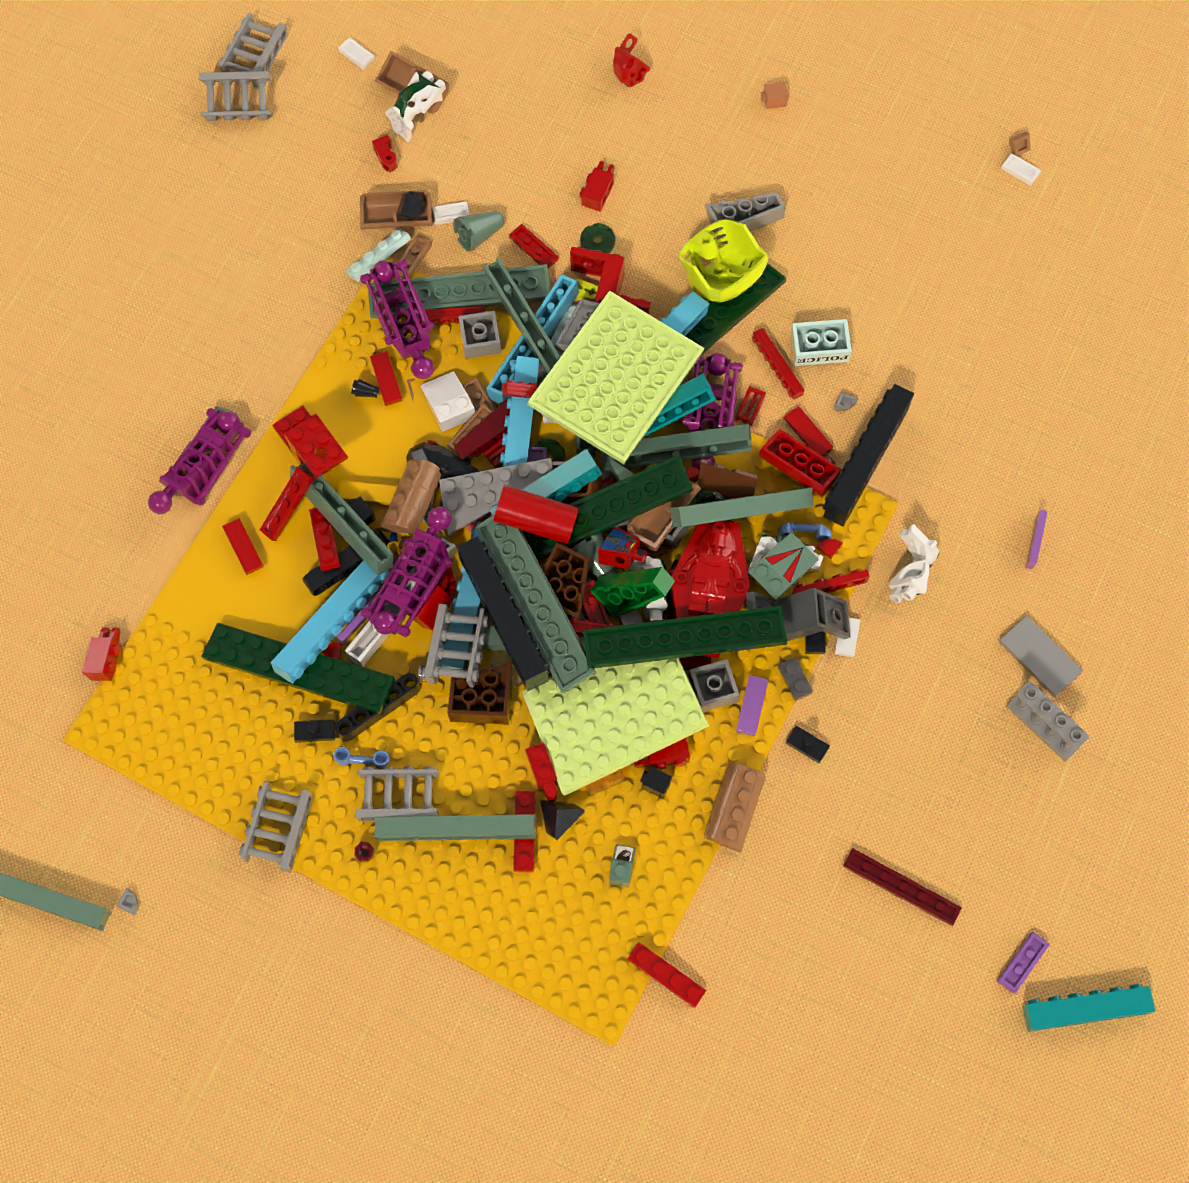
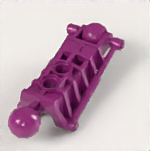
M404 259L395 264L394 261L381 260L374 265L373 269H370V274L361 275L360 281L366 284L374 303V309L386 336L384 339L386 345L393 344L404 359L412 357L414 360L411 365L412 374L421 380L428 379L434 372V364L422 352L430 349L429 330L433 329V322L429 321L417 290L412 285L406 270L408 268L407 261ZM397 270H402L405 279L400 278ZM395 276L399 287L383 293L379 282L389 283ZM371 280H374V283L376 285V289L374 291L370 283ZM406 302L408 309H401L399 305ZM396 306L397 311L392 315L389 308ZM402 317L407 318L405 322L399 321ZM408 333L414 334L411 338L405 337Z
M713 353L711 356H706L705 359L699 357L694 364V378L701 374L707 377V370L714 376H721L725 373L724 385L709 383L716 400H721L722 402L721 406L713 401L687 414L683 418V424L689 427V432L702 431L705 428L717 429L735 426L733 418L737 396L736 385L738 372H741L743 368L742 363H731V359H727L721 353ZM704 366L703 373L699 374L700 367ZM730 370L734 371L733 379L729 376ZM714 456L692 459V466L697 467L699 471L701 459L708 460L707 464L715 466L716 464Z
M213 408L207 410L206 415L208 418L193 440L187 444L175 464L169 468V471L160 477L159 482L166 488L163 491H155L150 495L148 506L153 513L161 515L170 511L172 497L176 492L196 505L202 506L205 504V497L227 466L228 460L244 437L248 438L251 436V430L244 427L236 413L231 411L218 412ZM218 428L222 433L226 435L224 436L223 434L217 432L216 429ZM240 434L236 442L232 445L234 439ZM207 449L212 451L209 457L204 454Z
M441 506L432 508L428 513L429 527L427 531L424 532L416 528L413 539L408 538L405 540V547L383 581V586L369 608L365 607L362 609L361 616L369 619L370 623L374 625L376 631L380 634L387 635L392 633L396 635L398 632L399 635L405 638L411 633L409 626L423 603H426L446 568L452 566L453 559L449 558L445 542L437 538L439 531L445 530L451 525L452 515L447 508ZM426 549L425 555L418 557L420 551ZM417 566V571L414 574H409L411 568ZM409 580L416 582L411 592L405 589ZM391 602L401 607L398 616L392 611L384 610L387 603ZM408 613H410L411 615L409 619L403 626L402 623Z

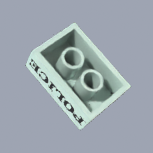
M847 319L792 323L790 336L794 366L849 362L852 350Z

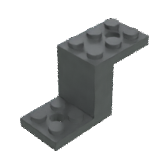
M815 588L780 598L778 601L753 591L746 593L747 610L781 606L787 641L818 632H825L842 639L851 638L846 600Z

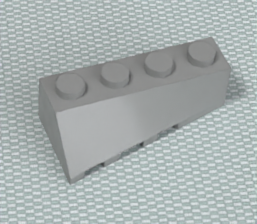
M778 193L759 195L752 199L739 198L738 201L728 202V200L720 201L719 204H705L710 225L726 219L745 224L749 231L783 219L785 205ZM723 227L716 228L712 231L713 233H715L723 229ZM726 234L717 236V240L726 236Z

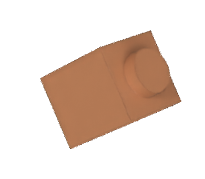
M785 82L764 84L761 100L765 102L766 109L787 106L788 94Z

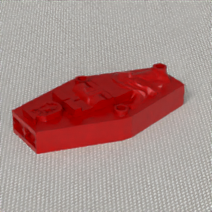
M725 520L698 524L672 573V578L675 582L670 590L675 619L743 610L750 583L739 523ZM721 653L708 654L702 656L719 658Z

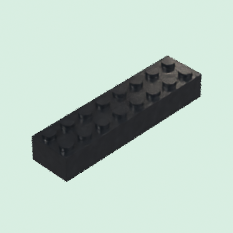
M896 384L893 385L891 390L887 389L883 397L884 400L882 403H879L875 416L871 417L867 425L866 432L862 433L858 446L854 447L850 460L846 461L841 476L837 477L833 490L829 491L825 499L826 502L823 506L825 510L824 518L844 527L905 418L915 393Z
M477 536L456 546L460 562L487 614L490 616V620L527 692L548 682V675L550 674L549 665L545 658H541L537 642H532V633L527 623L524 624L520 609L518 607L515 608L514 598L510 590L507 591L502 575H498L496 563L492 557H489L485 542H480Z

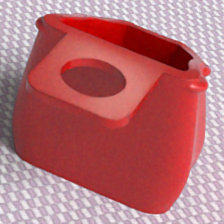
M630 33L626 35L620 47H615L613 59L614 73L618 80L627 87H633L642 82L645 74L650 71L648 65L630 54L637 43V38ZM632 39L631 46L626 48L627 41Z

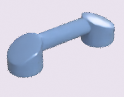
M789 522L778 529V536H788L793 531L816 532V539L821 541L831 539L832 537L831 530L821 524Z
M345 747L337 748L334 752V759L341 766L356 763L375 765L376 768L383 769L390 761L389 755L385 751H377L373 757L350 755L349 750Z

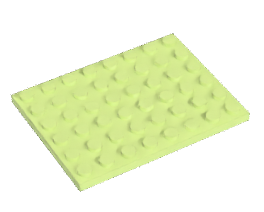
M609 291L531 396L527 405L620 463L625 464L699 359L704 348Z
M679 658L595 668L596 674L566 693H561L553 676L548 678V682L528 692L526 689L522 691L541 742L545 744L557 777V782L564 796L709 727Z

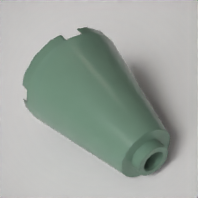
M496 210L459 216L453 221L454 233L459 234L460 238L457 240L466 251L474 250L503 227L504 217Z
M602 532L591 536L587 540H583L571 549L590 558L588 572L596 580L599 576L617 573L614 566L603 565L598 562V548L605 540Z

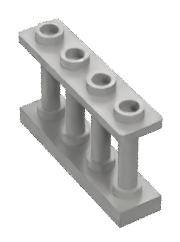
M248 13L243 18L239 30L235 32L234 39L228 45L224 57L219 61L221 72H228L229 69L237 72L269 71L288 37L286 24L279 22L278 26L272 29L255 23L252 13ZM253 29L270 35L271 38L269 41L264 42L248 35ZM244 43H248L262 48L264 51L262 55L258 56L241 50ZM239 56L257 62L254 68L250 69L233 62ZM252 81L253 86L258 87L256 81Z
M269 71L199 73V80L206 85L208 112H201V116L206 118L207 121H216L217 118L234 120V117H241V120H251V117L266 120L269 119L268 116H273L272 111L266 110L265 84H267V81H272V75ZM250 81H256V84H258L259 111H249L248 84H250ZM215 82H222V85H224V112H215L213 88ZM232 82H239L241 84L242 111H232Z
M439 604L424 673L428 684H436L437 678L446 676L466 678L469 687H474L475 681L477 682L479 679L478 665L483 659V652L481 650L482 645L486 643L485 630L490 623V616L484 608L480 609L479 616L452 614L446 604ZM448 623L477 624L476 633L448 632ZM447 640L474 642L472 652L445 650L443 647ZM441 659L470 660L468 671L441 668Z
M1031 681L1017 692V696L1007 705V708L1064 762L1089 738V735Z
M410 766L403 767V769L383 767V770H375L374 767H364L363 770H358L359 777L365 778L364 806L362 809H356L358 821H374V817L439 816L438 810L432 806L433 778H439L440 775L435 767L426 766L423 769H415V767ZM373 778H385L384 806H382V809H374L372 807ZM393 778H405L404 806H402V809H394L392 806ZM413 778H425L424 806H422V809H414L412 806Z
M264 781L263 786H260L258 789L257 797L259 799L257 805H254L252 808V822L246 828L245 836L247 838L245 844H242L240 847L239 855L247 863L250 856L278 862L279 868L282 871L291 873L313 795L310 791L302 790L301 795L298 796L272 791L269 782ZM268 798L295 804L297 810L291 816L265 810ZM262 817L289 823L292 826L290 833L284 835L259 829ZM256 836L284 843L286 845L284 853L276 854L253 848Z

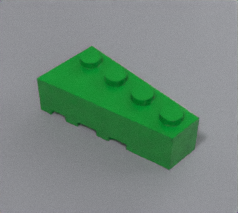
M663 567L599 576L590 592L614 618H617L665 597L675 580Z

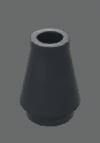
M354 379L351 394H354L355 397L377 398L379 387L373 386L361 379Z

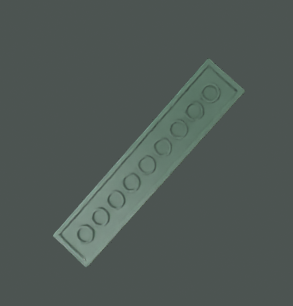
M547 264L507 268L526 302L545 300L550 292ZM485 271L410 279L414 289L417 290L425 310L503 305L486 277ZM397 280L390 281L389 283L379 282L383 293L399 287ZM371 283V286L374 291L376 289L375 283ZM368 290L371 319L378 318ZM406 302L399 305L401 309H408ZM396 306L389 308L392 315L397 311Z
M492 515L475 528L482 541L485 542L488 553L494 559L497 570L502 575L507 589L510 590L516 606L520 609L525 624L527 623L543 658L546 659L549 670L561 693H566L597 672L593 668L588 669L586 651L523 532L520 529L494 522V515Z

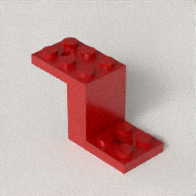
M571 247V271L601 277L595 302L601 303L608 292L611 291L650 315L651 302L641 298L634 299L626 295H620L625 275V257L618 254L603 253L599 250H587L583 247Z
M301 406L272 425L298 463L301 465L304 462L316 479L348 459L347 454L317 414L311 416L304 406Z

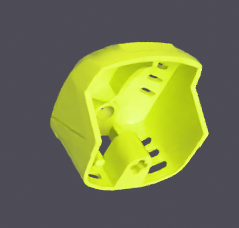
M726 219L717 221L702 229L684 245L679 253V258L688 277L691 289L703 298L719 303L731 300L751 287L760 278L768 263L767 253L759 247L747 226L740 222L737 223ZM719 227H723V229L713 234H710L712 230ZM726 234V236L715 241V237ZM724 241H728V242H729V243L724 244V245H722V246H720V247H717L718 244H720V243H722V242H724ZM689 250V253L687 254L685 259H683L686 252ZM700 257L714 260L704 268Z

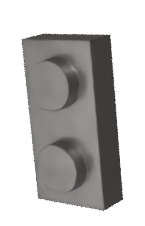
M796 657L778 665V669L794 701L813 693Z

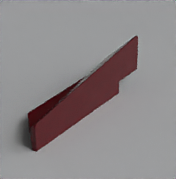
M507 399L454 446V449L462 459L469 455L472 458L479 456L503 438V434H507L508 427H504L505 416H509L510 409L506 408Z

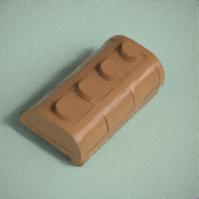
M390 50L375 82L399 95L408 86L416 72L421 75L427 70ZM432 74L434 78L432 83L440 79L445 83L446 87L442 93L443 100L435 102L427 110L429 113L434 114L439 110L448 93L449 83Z
M427 190L412 191L419 194V198L423 199L417 220L397 215L402 194L409 193V191L363 193L360 196L361 230L432 226L431 192H427Z
M426 460L408 461L380 525L383 532L410 533L414 535L416 528H420L441 478L440 468L437 465Z
M691 482L694 491L632 518L627 525L626 532L639 537L640 544L657 551L666 536L673 529L669 508L689 505L701 490L700 486Z
M729 763L704 832L705 839L739 853L742 852L766 779L764 774L741 764Z

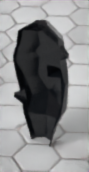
M422 442L410 448L406 456L407 463L409 460H426L437 465L440 468V479L480 472L471 465L470 457L463 460L444 446Z

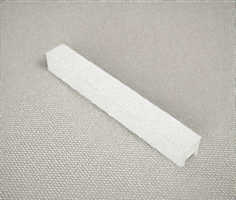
M442 535L438 538L445 542L449 558H453L458 552L456 545L448 542ZM414 566L409 574H414L417 571V566ZM409 580L405 589L411 592L416 582ZM390 602L387 603L384 610L392 611L398 616L401 607ZM369 621L345 650L347 657L357 665L364 667L390 634H380Z

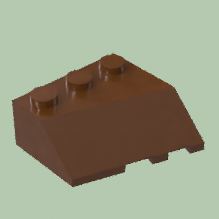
M701 459L698 486H700L701 490L696 495V502L706 503L754 495L757 475L738 469L729 471L724 468V465L717 463L716 466L707 464L708 460Z
M556 542L543 568V572L564 612L580 619L590 558Z
M512 661L496 667L495 665L487 667L488 669L479 671V679L477 682L475 681L474 687H469L466 678L451 677L447 712L450 722L509 725L512 695Z

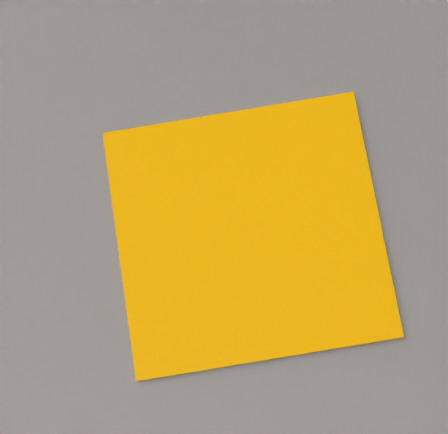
M388 257L387 259H385L386 261H389V262L394 261L395 264L397 263V261H395V260H393V259H391V258H389V257ZM415 270L410 279L428 276ZM363 284L121 650L112 681L100 682L65 735L64 742L243 842L247 838L245 836L246 828L252 822V808L254 805H257L259 799L257 797L258 789L260 786H263L264 781L269 782L272 791L293 796L301 795L302 790L310 791L313 799L293 863V870L610 1046H615L651 979L650 976L626 959L638 942L662 958L721 846L705 839L704 832L726 768L729 763H737L760 771L796 702L778 669V665L796 657L808 679L821 654H805L804 636L787 641V645L721 653L719 658L711 657L712 663L728 659L740 695L739 700L736 703L703 712L709 727L687 737L690 762L682 767L670 765L666 769L659 770L672 776V782L664 799L642 789L640 779L644 771H649L650 766L636 768L634 763L565 796L562 794L558 784L556 785L558 796L554 801L573 803L585 811L558 840L546 833L540 800H547L543 790L539 791L526 756L525 749L542 742L522 694V691L526 688L513 663L509 725L450 722L447 712L451 677L440 676L439 682H436V684H428L426 680L419 682L421 689L417 695L350 741L340 739L335 730L334 741L295 743L294 722L334 719L336 725L341 718L357 707L213 663L201 657L217 623L288 644L350 576L348 575L317 596H313L302 581L308 572L320 565L309 509L316 507L305 495L277 541L270 540L260 531L261 526L290 480V466L294 465L297 467L300 465L272 425L301 406H304L311 416L314 414L319 416L348 456L347 460L322 475L337 493L340 481L398 486L407 465L406 456L410 448L422 442L428 443V440H432L455 453L447 444L466 424L465 422L442 432L420 385L454 371L462 385L477 377L487 393L486 388L522 335L511 316L493 307L486 306L485 312L495 311L501 353L465 359L460 324L434 325L433 329L429 330L430 349L422 352L425 357L433 362L434 372L428 379L421 380L416 378L411 372L413 358L404 359L393 344L386 345L384 340L386 336L379 319H371L368 288L366 284ZM406 317L400 318L399 321H400V322H405V321H406ZM408 333L405 337L411 338L414 334ZM387 351L403 401L385 406L380 388L377 398L355 397L354 394H351L354 379H361L373 386L379 387L370 356ZM415 378L414 381L410 382L414 394L412 401L407 380ZM491 400L495 409L501 405ZM533 409L529 446L547 447L546 459L551 458L552 461L566 462L576 456V435L558 423H544L543 415ZM686 415L644 436L642 439L688 433L689 427L683 424V418ZM751 432L752 451L714 456L715 463L724 465V468L729 471L738 469L757 475L754 495L806 488L759 457L761 448L768 440ZM596 448L594 460L599 467L603 468L600 450ZM483 453L474 458L470 455L467 456L471 458V465L480 472L503 467V464H500L495 468ZM692 459L682 460L685 468L693 467ZM649 465L631 467L626 469L631 471L633 474H637L645 470V468ZM438 485L432 508L434 506H441L442 495ZM866 487L846 524L842 527L823 517L825 513L823 506L829 491L822 498L812 492L814 507L730 520L740 525L747 572L762 534L765 533L777 537L778 529L789 522L824 525L831 530V539L839 540L843 543L842 547L830 559L816 548V545L821 542V540L816 539V532L793 531V534L801 542L815 547L814 553L822 555L823 559L818 572L809 569L781 597L783 598L792 595L793 588L799 584L806 583L808 585L818 579L823 578L827 580L837 574L847 575L856 569L865 570L898 507V503ZM696 496L689 505L699 504L696 502ZM366 503L376 517V520L368 525L371 530L380 528L389 505ZM240 518L264 566L246 575L222 527ZM697 525L690 527L676 549L672 547V551L654 558L666 562V571L668 573L675 559L680 560ZM333 527L336 547L339 553L348 547L349 543ZM466 527L459 529L451 536L448 535L447 529L444 530L446 534L444 539L456 546L471 540V532ZM607 530L602 532L605 539L609 534ZM383 532L389 540L391 532ZM422 549L418 557H422L426 549ZM398 551L392 552L394 554L393 562L400 555ZM458 552L453 556V564L451 566L456 586L458 581L463 578V573H461L463 565L460 562ZM548 556V557H545V558H543V559H541V560H544V566H545V564H546V562H547L549 556ZM615 567L617 573H623L622 568ZM589 572L587 573V579L592 576ZM748 576L750 591L774 599L753 576ZM384 582L379 586L378 591L366 601V604L378 594ZM856 586L828 594L846 600L848 603ZM457 589L455 590L454 594L452 595L453 600H454V597H455V598L458 597L459 591H457ZM452 601L449 610L453 614L454 609H452ZM643 607L638 608L643 623L650 622V620H645ZM363 608L359 609V610L354 614V617H355ZM610 612L607 613L611 624L615 626L623 625L620 617L614 618ZM408 615L405 617V619H404V621H403V623H402L403 626L406 624L407 620L409 619V616H408ZM369 619L342 645V661L357 665L347 657L345 650L370 621ZM413 620L409 626L411 631L409 636L405 638L399 635L398 632L396 635L391 633L364 667L394 676L395 681L407 673L415 674L418 678L419 665L426 667L433 630L422 628ZM347 622V623L345 624V626L342 628V630H343L350 622ZM825 633V645L831 634ZM335 636L329 642L332 644H341L338 642L337 636ZM482 649L483 659L478 665V670L488 669L487 667L494 665L495 667L504 665L506 662H510L511 659L507 652ZM470 660L467 661L466 671H468ZM549 670L550 674L548 675V678H550V677L553 676L550 670ZM686 670L685 673H686V675H687V677H688V680H689V682H690V679H689V671H690V670ZM749 675L769 679L755 736L736 732ZM415 682L407 683L406 687H413ZM393 693L390 698H397L399 693ZM360 716L357 721H364L366 716ZM344 727L341 733L348 732L350 727ZM345 747L349 750L350 755L373 757L377 751H385L390 759L386 767H394L395 769H403V767L407 766L415 767V769H423L426 766L435 767L440 775L439 778H433L432 806L438 810L439 816L515 815V791H535V816L537 822L534 872H513L514 839L378 841V838L374 837L375 821H358L356 818V809H362L364 806L365 778L359 777L358 770H363L364 767H374L375 770L383 769H378L375 765L356 763L341 766L334 759L335 750ZM646 756V757H644V758H642V759H640V760H645V759H649V758H648V756ZM373 778L372 807L374 809H382V806H384L385 778ZM393 778L392 806L394 809H402V806H404L405 778ZM413 778L412 806L414 809H422V806H424L425 778ZM268 798L265 810L292 816V814L296 813L297 807L292 803ZM262 817L259 829L286 835L290 833L292 826L289 823ZM256 836L253 847L281 854L284 853L286 845L282 842ZM360 842H369L375 849L374 858L369 862H360L354 855L355 847ZM616 844L636 847L629 888L609 885L611 863Z

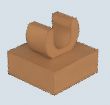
M1024 132L1009 138L1012 154L1018 156L1031 150L1030 134Z

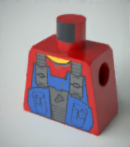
M613 527L598 548V562L603 565L628 569L635 560L645 562L647 558V551L640 549L639 537L617 527Z

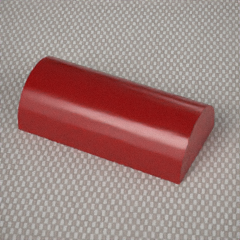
M781 429L766 442L759 452L760 458L804 487L812 488V492L821 498L830 490L842 470Z
M504 484L493 521L567 544L575 524L578 507Z

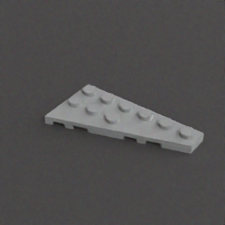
M547 458L440 479L443 507L447 508L452 515L451 525L447 528L448 535L451 536L459 529L465 528L479 518L489 515L491 513L489 510L498 504L504 484L522 490L552 471V459Z

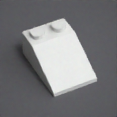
M454 371L420 385L442 432L467 422L475 413L468 394Z

